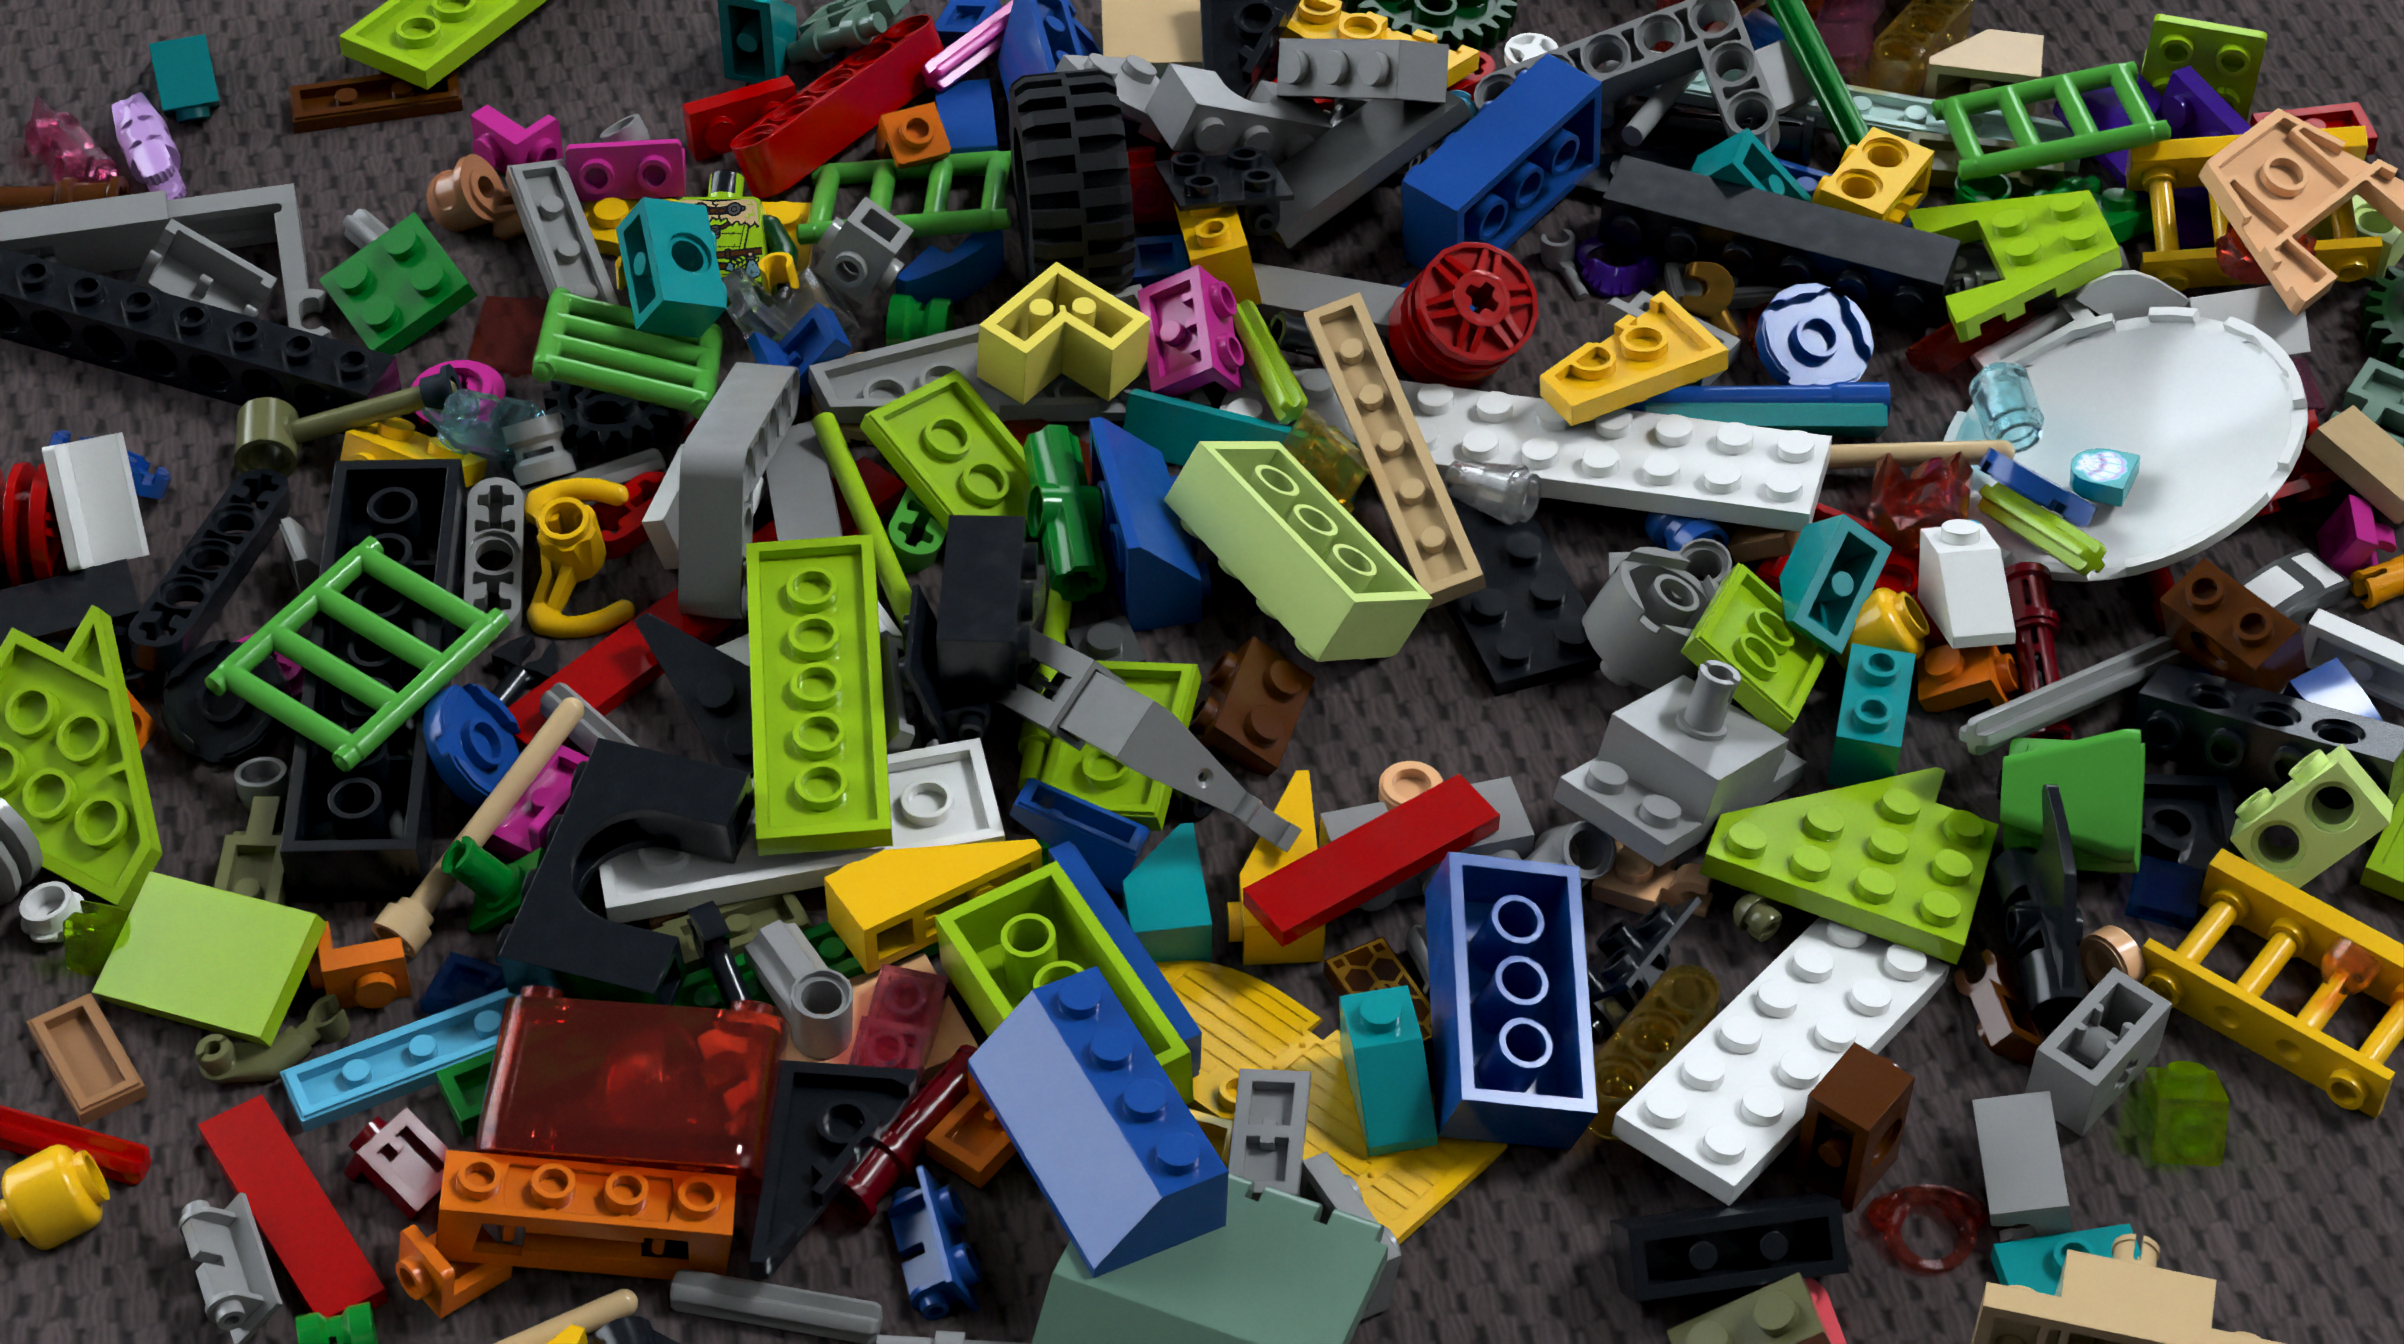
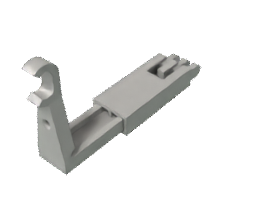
M294 183L168 200L166 191L161 190L0 212L1 248L91 273L142 267L151 249H155L161 234L171 218L225 249L278 242L289 327L332 339L331 330L323 326L317 329H306L302 326V318L306 314L311 312L322 313L329 306L325 291L309 288L302 222Z
M1031 628V664H1019L1017 691L993 690V702L1079 751L1087 744L1138 773L1227 812L1274 846L1286 853L1289 851L1302 829L1286 821L1264 806L1260 799L1248 793L1173 713L1153 699L1125 686V681L1096 660ZM1041 663L1058 671L1051 682L1036 670ZM1027 685L1028 687H1030V688H1032V689H1034V690H1036V691H1038V692H1040V693L1043 691V689H1045V691L1043 692L1042 695H1040V694L1034 692L1033 690H1031V689H1029V688H1027V687H1025V686ZM1203 772V777L1199 780L1198 776Z

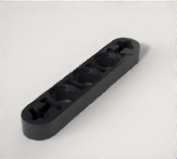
M254 469L244 472L234 479L130 623L128 628L130 656L132 662L138 668L153 672L172 670L199 644L278 531L281 519L286 518L290 509L289 483L282 473L272 469ZM251 502H256V507L252 506ZM232 530H248V531H249V532H247V533L236 534V535H235V534H225V532H227V531H232ZM209 565L225 566L221 569L216 570L198 569L200 567ZM185 601L199 603L194 606L188 607L171 606L175 603ZM165 630L169 631V636L165 635Z

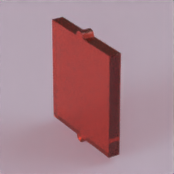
M532 295L529 298L486 296L468 360L484 363L500 373H510V376L514 378L521 376V374H532V363L548 300L540 299L538 295Z

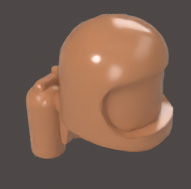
M469 154L460 158L453 170L440 172L432 178L426 192L427 207L435 222L449 231L465 232L491 223L493 224L492 236L503 241L525 234L509 189H504L497 172L481 156Z

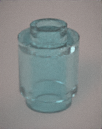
M1996 362L1984 367L1970 383L1969 393L1985 438L1987 440H2007L2013 444L2015 453L2030 449L2042 437L2041 428L2044 423V416L2026 369L2018 364Z

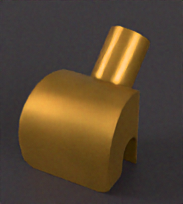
M1688 263L1684 277L1698 282L1701 286V293L1698 297L1686 294L1683 297L1679 296L1678 304L1689 314L1696 317H1705L1709 324L1735 337L1740 335L1741 331L1727 309L1734 295V282L1730 273L1717 263Z

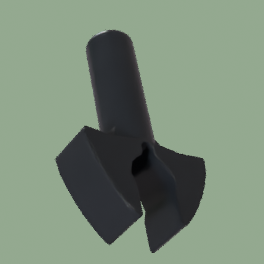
M534 634L516 638L492 652L493 668L504 671L505 676L491 693L498 697L506 707H509L521 697L526 689L539 686L559 671V662L554 641L546 648L540 659L528 662L525 666H522V662L536 648Z
M713 900L687 909L690 918L686 920L703 968L709 967L733 1026L743 1028L753 1024L758 1018V1012L730 948V930Z

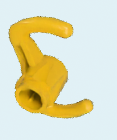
M575 477L550 482L531 490L527 494L524 501V516L528 523L538 528L537 540L540 547L542 575L526 613L529 625L536 634L560 639L586 638L609 632L634 617V605L626 599H620L601 610L584 615L566 616L561 613L576 583L592 578L603 567L607 553L594 510L580 500L598 501L617 507L624 505L628 500L629 493L622 484L600 478Z

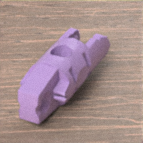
M142 92L112 104L117 141L122 152L125 154L132 176L138 182L146 183L149 192L165 190L168 200L185 198L187 194L186 187L179 173L181 165L180 154L171 139L165 120L158 114Z

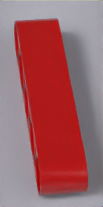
M915 15L892 25L886 32L875 37L870 44L861 47L731 141V149L753 197L758 199L767 198L789 189L879 124L881 115L897 111L927 89L923 83L925 78L921 73L922 66L944 50L930 15Z

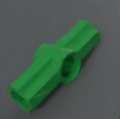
M1046 425L1042 430L1028 434L1023 447L1031 485L1027 507L1028 530L1032 538L1041 539L1051 589L1057 591L1061 595L1062 600L1084 601L1088 596L1102 592L1108 578L1099 539L1103 517L1102 495L1097 486L1088 485L1079 438L1068 431V426Z

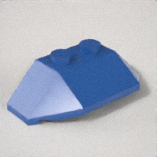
M1013 0L997 61L1008 102L1010 101V84L1022 75L1053 73L1063 55L1089 56L1091 53L1103 55L1102 50L1091 33L1074 18L1077 11L1070 0ZM1122 118L1126 135L1125 141L1128 144L1133 139L1129 121Z

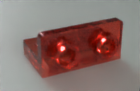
M1960 451L1945 460L1941 457H1934L1925 461L1907 479L1893 456L1889 452L1877 459L1874 481L1872 482L1870 507L1867 508L1871 525L1881 539L1887 540L1890 538L1902 556L1920 547L1921 528L1941 527L1944 522L1953 519L1967 520L1974 470Z

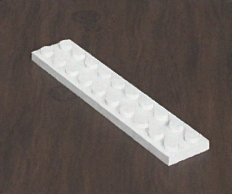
M1244 360V364L1240 366L1243 388L1233 393L1227 390L1219 409L1285 425L1280 423L1275 417L1248 364ZM1289 366L1308 400V405L1305 407L1308 414L1302 422L1293 420L1286 426L1356 443L1325 369ZM1399 380L1444 484L1801 532L1804 525L1812 523L1831 457L1832 436L1811 434L1801 430L1788 431L1750 426L1739 422L1727 423L1688 418L1677 414L1665 415L1626 410L1624 408L1601 415L1591 421L1571 426L1541 398L1510 395L1500 391L1487 392L1449 387L1444 384H1426ZM1362 460L1360 473L1369 474L1366 464Z

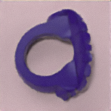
M1598 235L1584 240L1576 250V264L1582 273L1584 281L1593 292L1606 298L1626 297L1631 295V293L1640 292L1642 288H1647L1649 284L1656 281V277H1660L1663 274L1664 264L1666 263L1665 258L1599 242ZM1608 246L1618 247L1629 252L1633 256L1635 264L1628 267H1614L1599 259L1592 258L1589 261L1588 258L1596 249Z

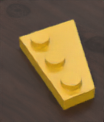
M1662 290L1650 299L1649 310L1637 318L1628 314L1614 324V334L1601 343L1587 342L1541 374L1540 396L1571 426L1725 371L1728 369L1729 349Z

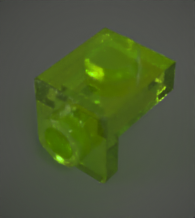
M2173 1061L2168 1063L2166 1068L2145 1067L2144 1095L2154 1117L2151 1142L2153 1160L2157 1163L2221 1165L2224 1157L2230 1100L2215 1070H2209L2206 1066L2191 1061Z

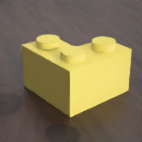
M1055 262L979 324L977 377L1024 405L1062 373L1109 402L1146 370L1151 318L1060 263Z

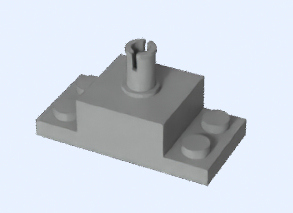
M1707 660L1704 664H1700L1696 682L1682 675L1612 713L1598 756L1561 776L1553 799L1660 867L1712 836L1720 814L1764 805L1789 790L1802 778L1807 762L1787 750L1786 747L1789 739L1731 704L1736 687L1739 686L1741 681V675L1738 670L1721 661Z

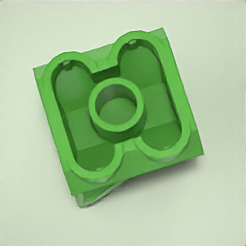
M2122 729L2078 740L2011 738L2009 755L2004 756L2002 769L2000 822L2004 829V851L2020 846L2035 848L2039 851L2043 835L2042 788L2044 784L2058 785L2069 827L2076 870L2094 871L2105 875L2118 872L2139 873L2145 785V743H2141L2140 729Z

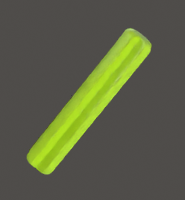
M1248 299L1239 304L1236 303L1237 311L1236 314L1232 315L1235 336L1241 344L1244 359L1275 417L1280 423L1285 425L1293 420L1302 422L1308 414L1305 409L1308 405V400L1253 301Z
M1999 482L1992 487L1985 484L1980 489L1979 494L1982 498L1977 505L1979 511L2082 576L2089 574L2091 571L2099 573L2105 567L2102 559L2107 550L2101 542Z

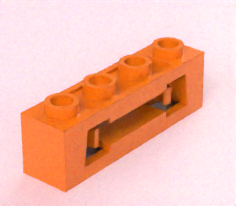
M446 1150L435 1248L447 1261L500 1264L673 1280L677 1270L690 1269L725 1276L733 1237L737 1176ZM482 1224L501 1225L502 1241L510 1242L514 1240L516 1227H525L526 1232L523 1246L476 1241ZM644 1238H652L651 1251L654 1254L663 1255L667 1240L688 1242L689 1259L641 1256V1243H644Z

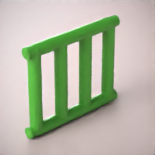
M2134 61L2120 64L2114 63L1950 96L1946 99L1932 101L1931 104L1932 115L1936 121H1945L1961 158L1958 161L1957 167L1958 176L1961 181L1975 178L1981 179L2152 145L2156 142L2170 140L2171 128L2167 120H2156L2136 83L2138 81V67ZM2113 87L2132 125L2099 131L2080 93ZM2056 98L2075 136L2041 143L2024 105ZM2001 110L2018 148L1984 154L1968 116Z
M1011 150L950 154L949 157L904 169L897 168L893 158L821 165L810 173L812 183L816 186L808 222L798 224L796 231L797 241L800 245L818 244L833 221L832 216L839 185L872 183L869 199L890 213L895 182L916 179H929L923 213L893 215L914 230L909 238L1010 229L1012 220L1008 208H1005L1009 171H1013ZM986 174L981 209L947 211L952 177Z
M558 287L552 291L548 299L532 363V375L539 382L559 381L690 412L693 417L700 419L716 394L723 345V331L719 325L714 323L700 338L636 331L632 308L571 294L568 289Z
M368 536L222 661L205 678V685L218 696H222L226 691L232 692L333 753L332 760L340 770L349 772L359 762L366 759L498 638V635L510 625V620L506 614L497 608H493L488 614L394 561L384 555V549L377 539ZM365 573L466 632L442 653L342 595L341 592ZM322 612L422 672L397 693L296 632L317 613ZM276 651L377 712L352 734L250 672Z

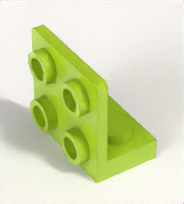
M2156 14L2148 48L2145 51L2141 75L2163 96L2172 72L2191 66L2247 122L2268 35L2266 32Z

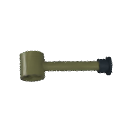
M450 364L441 366L440 373L421 378L418 386L299 418L295 408L281 399L261 397L250 400L240 408L237 415L235 466L241 474L254 469H272L288 478L296 469L297 451L302 449L304 442L427 409L431 414L446 409H451L454 413L462 412L465 407V400L459 377L455 369Z

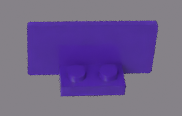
M2191 66L2172 72L2163 96L2142 75L2138 74V81L2136 83L2156 120L2166 119L2170 125V139L2244 134L2252 128ZM2113 87L2080 93L2099 131L2132 125ZM2056 101L2052 113L2074 135L2058 101ZM2128 149L2094 156L2127 189L2125 170ZM2204 187L2173 189L2179 245L2183 249L2215 247L2208 190ZM2134 191L2137 194V198L2150 202L2148 192Z

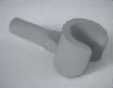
M1563 229L1562 243L1550 242L1547 240V236L1542 234V263L1545 267L1559 272L1576 301L1588 299L1590 295L1574 265L1575 234L1571 230Z

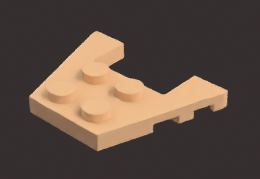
M2277 108L2207 160L2198 177L2288 309L2295 316H2298L2329 292L2338 276L2296 240L2355 195L2363 198L2404 233V181L2395 177L2398 168L2380 159L2369 164L2343 151L2345 141Z

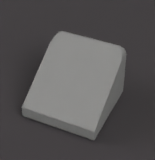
M1779 40L1755 50L1775 102L1777 116L1816 100L1785 40ZM1740 69L1739 79L1743 78L1747 72Z
M291 517L281 519L279 528L287 564L299 592L302 593L319 578L324 541Z

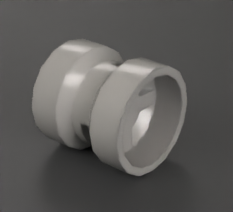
M560 412L501 428L505 445L512 449L517 462L512 470L516 484L519 487L577 471L572 453L563 447L561 436L565 428ZM553 446L554 452L526 458L525 453Z

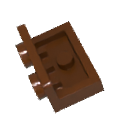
M1253 636L1234 654L1226 650L1216 660L1206 679V682L1212 685L1209 695L1201 699L1193 710L1189 729L1193 731L1192 734L1206 749L1213 745L1253 773L1269 777L1279 767L1315 677Z

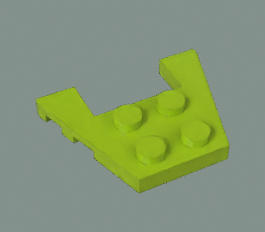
M2090 190L1919 208L1907 211L1911 228L1961 240L1960 245L1982 240L2001 281L1945 296L1948 315L1960 343L1981 335L1980 324L2000 314L2006 322L2025 314L2024 303L2052 290V294L2058 298L2108 272L2122 267L2119 246Z

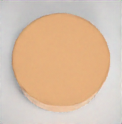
M1417 761L1398 762L1388 767L1382 773L1379 780L1378 799L1379 802L1384 801L1387 810L1390 811L1442 783L1443 779L1437 770L1425 763Z
M2107 925L2082 939L2079 946V954L2084 974L2095 987L2113 967L2142 983L2145 977L2144 958L2138 945L2127 932L2119 927Z

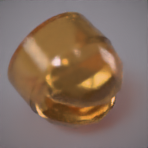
M2339 935L2335 937L2327 948L2320 962V973L2326 985H2329L2338 974L2346 978L2339 991L2342 995H2354L2363 992L2373 983L2384 968L2369 953Z

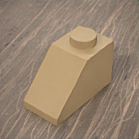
M1987 29L1930 56L1923 98L1941 100L1950 96L2040 79L2044 35ZM2036 102L2024 105L2029 116H2034Z

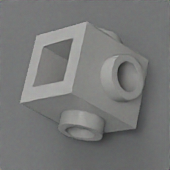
M865 196L845 222L836 217L817 244L825 253L813 271L824 278L834 291L843 296L851 297L862 305L875 287L886 293L894 282L895 277L905 265L896 257L914 230Z

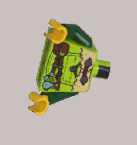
M727 170L715 171L710 174L708 197H683L677 202L704 205L707 208L711 231L714 232L717 240L716 256L721 280L727 288V307H777L778 283L789 282L791 290L800 287L796 273L798 249L781 221L777 217L766 214L760 199L756 197H743L744 177L741 174ZM619 256L615 262L617 289L623 290L627 282L622 257Z

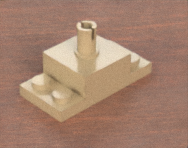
M2132 1233L2121 1235L2114 1240L2112 1244L2113 1258L2067 1249L2055 1296L2039 1293L2032 1288L2022 1285L2006 1286L1986 1282L1971 1344L2286 1343L2262 1339L2249 1332H2228L2213 1329L2212 1319L2217 1280L2157 1268L2160 1247L2156 1241L2147 1236H2143L2141 1255L2135 1260L2136 1234Z

